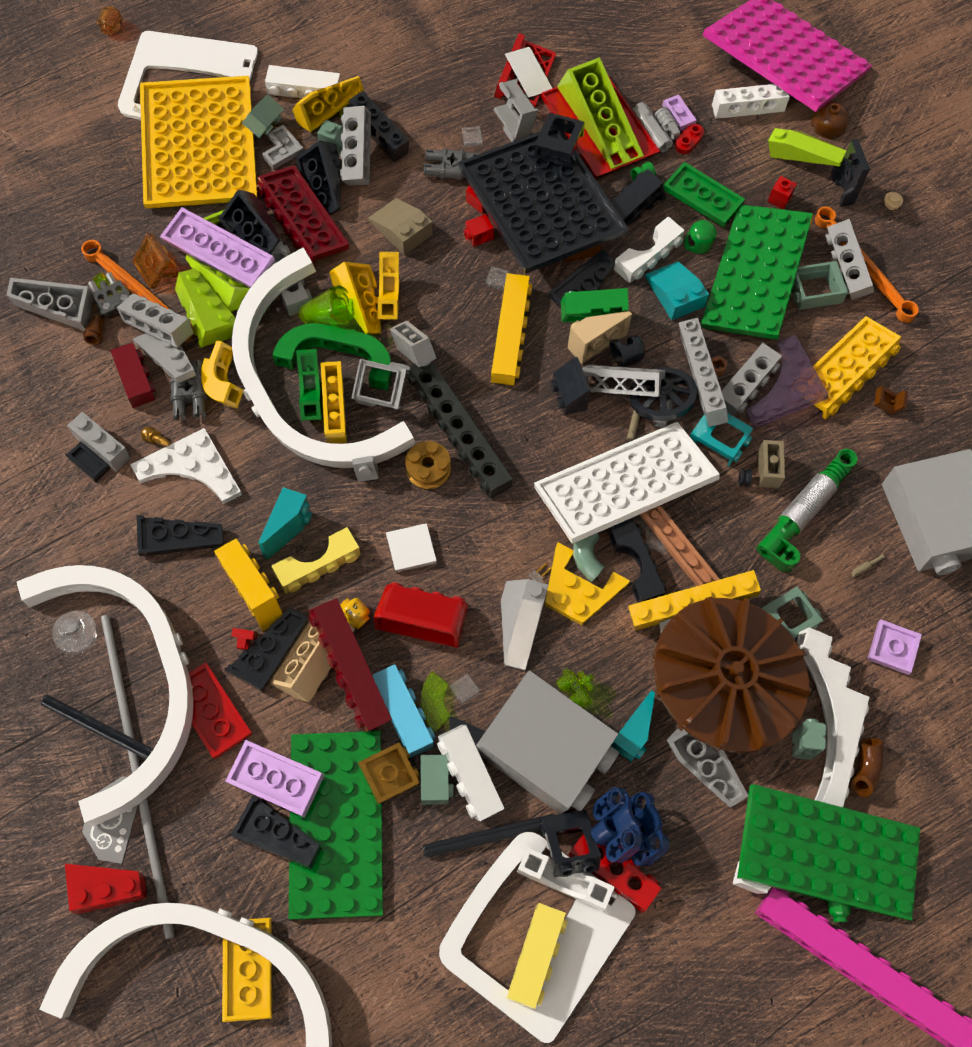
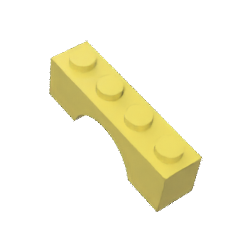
M348 527L329 536L328 549L320 559L306 563L297 561L290 556L272 565V569L285 594L288 592L293 593L298 591L302 585L317 581L321 575L327 572L332 573L345 563L354 562L360 556V550Z

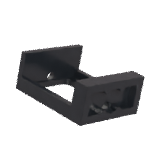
M549 113L536 140L534 158L570 167L573 151L579 137L584 135L585 122ZM550 129L569 133L571 136L569 140H562L551 137L548 133Z
M586 810L541 818L540 831L542 837L547 840L554 864V877H568L572 874L591 873L599 870L601 854L597 843L591 836L592 827ZM583 832L589 853L569 858L564 857L557 836Z

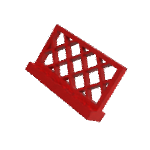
M519 33L511 52L530 47L547 77L556 53L524 40L525 35ZM546 55L551 57V59L543 61L541 56ZM508 60L494 94V97L501 99L502 95L505 96L500 89L499 83L514 80V75H516ZM540 94L533 96L534 101L530 100L534 108L537 104Z

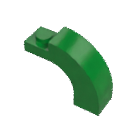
M317 349L297 350L301 421L321 420L322 400Z

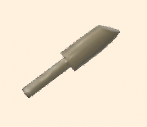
M882 554L874 560L866 561L854 568L852 577L871 569L873 564L884 559L885 556Z

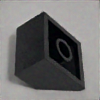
M574 357L553 373L552 381H550L551 390L553 393L556 392L558 397L556 398L557 406L559 409H562L564 416L587 410L591 392L578 357Z

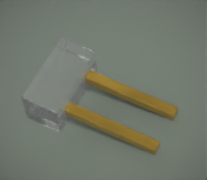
M545 563L537 571L533 570L530 572L529 577L533 581L541 582L543 576L552 568L550 567L540 576L538 572L547 565Z

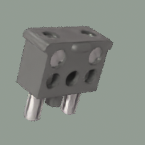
M112 272L106 274L111 285L108 286L106 281H102L99 283L102 288L101 290H99L94 281L88 283L93 292L92 299L100 310L102 318L118 312L117 307L129 297L121 280L116 281Z

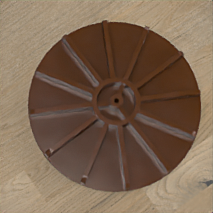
M706 597L704 600L688 605L672 617L661 632L655 652L653 653L654 676L658 689L656 695L661 697L670 715L680 725L678 727L680 731L684 729L697 740L713 747L715 751L724 750L741 753L756 752L768 748L785 738L795 728L804 713L808 696L811 694V688L809 687L808 672L804 660L806 652L805 650H800L792 635L781 624L784 621L781 617L778 620L763 609L750 604V599L747 598L741 601Z

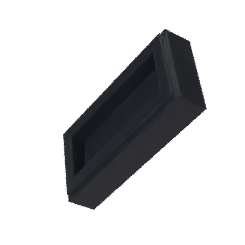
M79 442L65 455L67 459L95 483L111 469L107 463L82 442Z

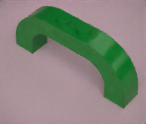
M318 323L300 325L288 331L278 341L272 355L275 366L294 370L297 361L296 351L307 350L313 347L363 357L368 361L385 365L391 363L388 351L376 338L354 329L347 330L336 325L329 326ZM371 367L368 376L369 387L389 391L392 371Z

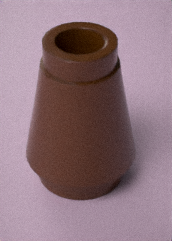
M94 315L83 332L84 341L90 345H98L103 340L104 319L101 316Z

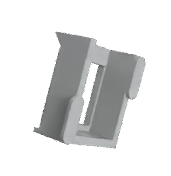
M518 79L499 83L500 89L508 101L505 105L494 107L495 113L504 124L503 130L511 142L531 134L538 109L534 108L520 86H518ZM514 106H515V108L517 109V111L520 113V116H519V115L517 114V112L514 110Z
M360 359L352 399H355L359 404L374 407L378 404L401 409L400 401L406 374H409L410 367L394 362L385 365ZM366 366L397 372L391 402L360 395Z

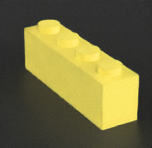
M541 903L536 905L506 999L531 1009H535L536 1005L541 1006L545 991L541 989L544 980L549 981L553 969L549 964L552 957L556 958L560 947L557 939L559 933L564 934L568 920L564 919L565 912Z

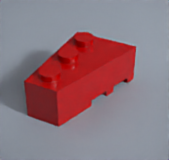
M65 864L69 911L74 914H82L147 899L145 875L139 871Z

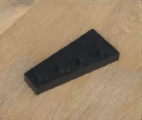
M136 515L139 556L224 546L222 524L197 521L192 523L179 519L174 521L165 520L161 517L147 518L143 515Z
M289 608L270 626V629L265 634L260 635L248 650H244L238 656L239 658L232 665L229 664L224 670L263 692L309 622V618Z
M252 795L231 834L236 840L311 870L322 850L318 843L294 827L255 795Z

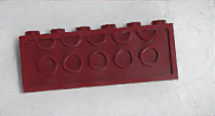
M295 165L258 176V184L256 185L258 194L263 197L266 206L272 210L276 221L280 222L285 234L291 238L293 246L298 250L304 248L314 267L315 260L349 249L348 241Z

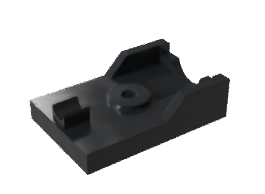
M858 139L851 140L841 166H834L829 176L830 181H834L835 185L842 187L844 190L839 201L840 207L854 205L870 171Z

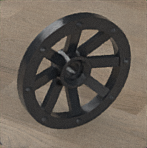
M656 368L658 370H665V378L661 380L660 396H650L642 405L638 398L644 396L629 395L632 408L640 416L654 421H669L682 417L694 407L698 398V390L695 380L686 372L675 368ZM647 380L643 384L650 386L646 388L648 391H655L654 380ZM633 381L630 390L638 386L635 381ZM681 383H685L688 388H684V387H680V386H675V385H678V384H681ZM675 393L688 395L689 398L684 403ZM671 399L678 407L667 411L666 401ZM656 400L660 401V411L649 409Z

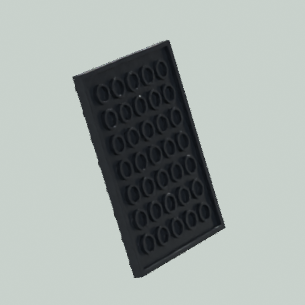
M550 129L548 133L551 137L568 140L561 131ZM540 132L458 162L459 169L525 274L628 234L629 229L575 149L570 167L534 158L535 143Z

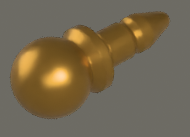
M147 426L141 430L143 441L150 442L151 444L158 443L163 446L170 445L167 438L161 436V433L153 427Z

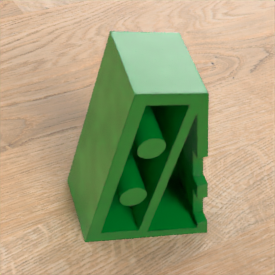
M628 288L581 292L570 291L565 293L561 299V321L567 323H575L586 317L628 312L629 310Z

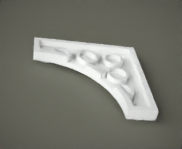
M205 428L130 464L140 484L156 478L166 477V475H180V477L198 480L207 485L220 498L223 504L242 495Z

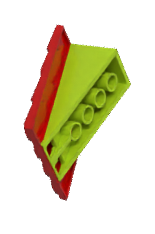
M600 57L568 69L557 87L540 94L550 113L585 122L584 135L579 137L575 150L595 179L660 152L608 76ZM564 132V134H566L569 139L571 134Z

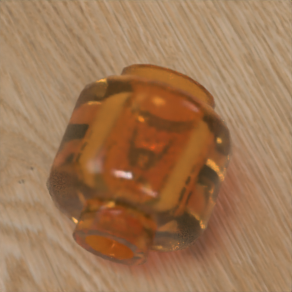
M103 7L99 12L96 23L102 33L110 35L119 31L122 16L115 7Z

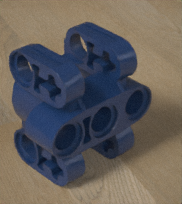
M613 787L595 802L593 816L596 820H600V822L591 829V836L596 843L606 847V857L610 862L624 863L632 856L634 864L648 867L668 851L669 839L662 832V818L655 808V799L652 794L639 792L630 798L623 788ZM619 793V794H620V801H619V803L617 804V803H616V797H617V794ZM645 797L646 804L645 807L642 808V799ZM659 838L660 846L656 849V840Z

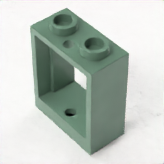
M837 261L800 266L798 268L792 290L793 300L797 303L799 310L844 302L848 291ZM826 277L831 293L805 296L801 284L802 280Z

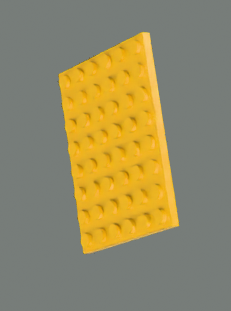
M249 75L140 83L143 203L145 209L228 203L238 189L254 193L258 198L253 132L242 123L252 110Z

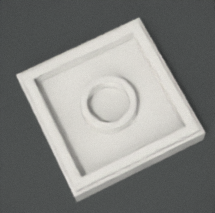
M427 523L386 532L396 573L436 564V557Z

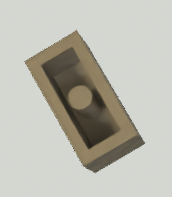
M763 440L758 450L759 487L780 488L785 479L784 441Z

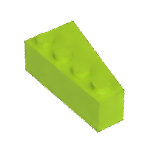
M196 268L179 272L175 291L182 307L186 309V316L193 325L192 330L199 339L200 348L214 344L216 341L231 339L236 319Z

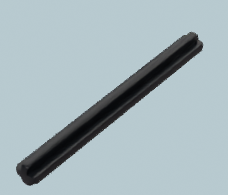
M45 695L41 701V705L144 759H147L154 750L49 695Z
M554 814L423 845L424 856L429 858L517 837L524 832H537L541 829V818Z

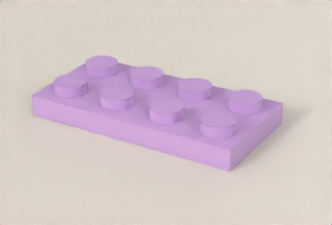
M245 740L225 782L305 817L325 775Z

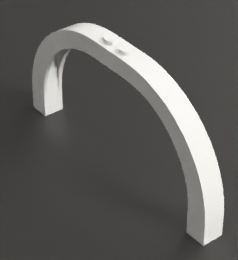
M301 248L266 270L249 289L239 307L233 328L232 350L238 375L245 387L243 393L248 401L252 400L254 406L251 408L256 417L261 416L273 435L290 451L308 461L336 468H353L352 459L373 456L375 464L386 461L416 445L404 421L373 438L360 442L330 444L316 441L295 431L280 417L257 374L253 346L256 330L264 312L272 301L285 289L316 272L304 248Z
M83 565L64 566L40 572L17 581L21 600L29 607L61 595L94 591L115 595L130 602L143 613L151 627L169 685V710L166 724L157 745L145 762L135 772L115 786L78 801L84 823L93 827L123 814L141 803L164 782L173 770L183 752L191 729L193 691L186 666L189 664L186 653L182 652L180 645H183L182 639L178 632L175 633L165 611L148 591L131 578L106 568Z
M151 904L128 910L105 921L84 937L69 953L53 978L39 1009L61 1019L69 1017L88 975L98 961L114 945L133 933L148 927L162 924H183L205 930L247 947L268 959L286 977L298 998L306 1029V1047H332V1031L328 1008L318 982L308 966L287 944L275 936L254 927V921L241 917L239 921L232 918V912L221 908L217 912L190 904Z

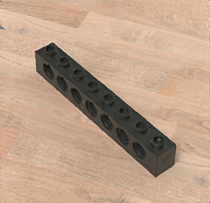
M431 361L429 365L421 367L414 363L410 365V372L407 375L411 386L415 385L419 398L422 401L425 400L429 413L437 418L439 428L442 431H446L450 444L453 447L456 446L460 459L468 464L470 474L480 482L479 486L484 494L487 493L492 499L512 488V477L434 363ZM454 426H461L462 428H460V429H455V428H453V427H454ZM465 441H471L472 443H471V444H465L464 442H465ZM477 456H480V457H482L483 459H482V460H476V459H474V458L477 457ZM486 472H491V473H493L494 475H492V476H487V475H485V473H486Z

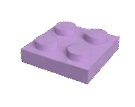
M880 619L877 623L867 660L909 675L912 673L922 634Z

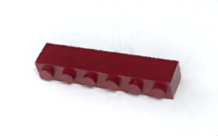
M338 598L311 609L308 616L312 627H316L319 633L318 641L321 647H325L328 653L327 661L338 675L336 676V681L347 695L345 701L356 715L354 721L358 729L367 732L392 720Z

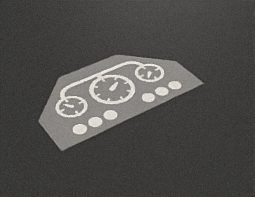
M122 776L97 793L115 786L127 777ZM138 805L93 827L84 823L82 832L98 860L122 864Z

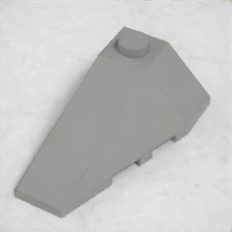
M677 729L667 739L677 760L728 807L731 808L748 797L724 750H713V747L697 740L684 729L682 731Z

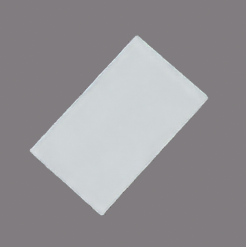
M530 47L505 54L528 97L552 89Z

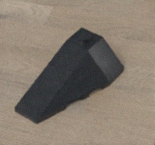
M319 140L298 155L296 162L300 174L331 216L341 209L340 159L336 144Z
M238 189L218 219L227 231L271 255L281 241L264 205L254 193Z

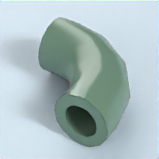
M598 533L573 543V557L577 568L590 582L605 567L596 559L594 554V546L599 541Z

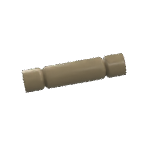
M634 410L627 435V440L630 442L635 440L640 415Z

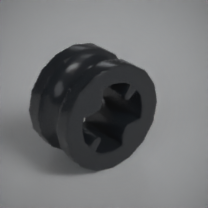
M740 468L738 486L745 484L746 487H750L752 470L748 469L745 471L744 468Z

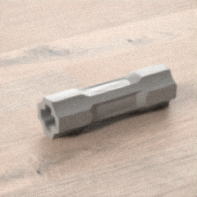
M643 102L638 103L632 111L662 153L667 151L673 144L672 140L663 131L647 104Z

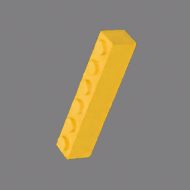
M509 273L506 275L491 372V383L514 386L515 378L519 379L520 367L517 366V363L522 361L523 350H520V344L524 345L525 333H522V328L527 327L528 317L524 315L525 312H529L530 300H527V295L531 296L532 284H529L530 276Z
M752 570L629 605V612L634 629L637 631L658 625L660 622L672 618L688 605L704 600L706 597L730 598L742 601L744 598L750 599L759 596L761 589L755 572Z

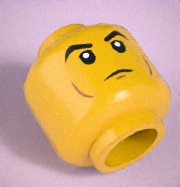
M347 598L340 604L348 623L353 628L358 630L370 619L368 616L370 610L359 598H353L352 600Z

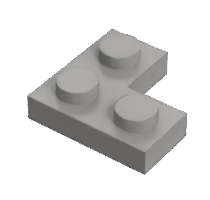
M282 124L268 133L269 139L275 146L262 154L265 161L274 170L304 152V149Z

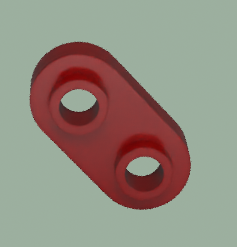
M698 124L689 125L677 138L675 144L676 151L680 154L691 153L703 138V127Z

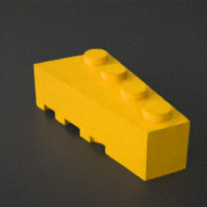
M234 539L214 552L263 632L283 615L277 599L280 597L274 587H268L267 584L270 582L264 572L261 574L258 572L260 567L256 560L248 557L251 554L246 545H240L238 540Z

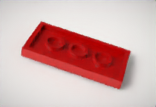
M205 662L189 673L193 691V717L191 724L215 760L253 734Z

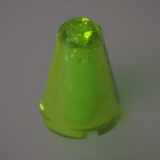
M337 285L302 305L299 309V318L305 324L347 325L349 320H352L354 317V303L346 295L349 292L343 286Z

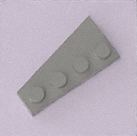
M147 333L133 338L135 345L138 348L140 347L147 356H150L158 366L160 365L175 382L180 383L196 376L181 345L176 348Z

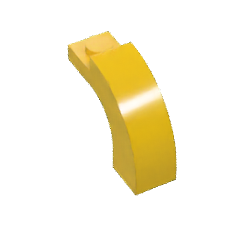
M379 252L378 319H398L399 252Z
M216 341L210 359L204 358L201 370L202 385L207 395L212 399L237 409L244 390L229 383L227 379L233 350L231 346L224 342Z

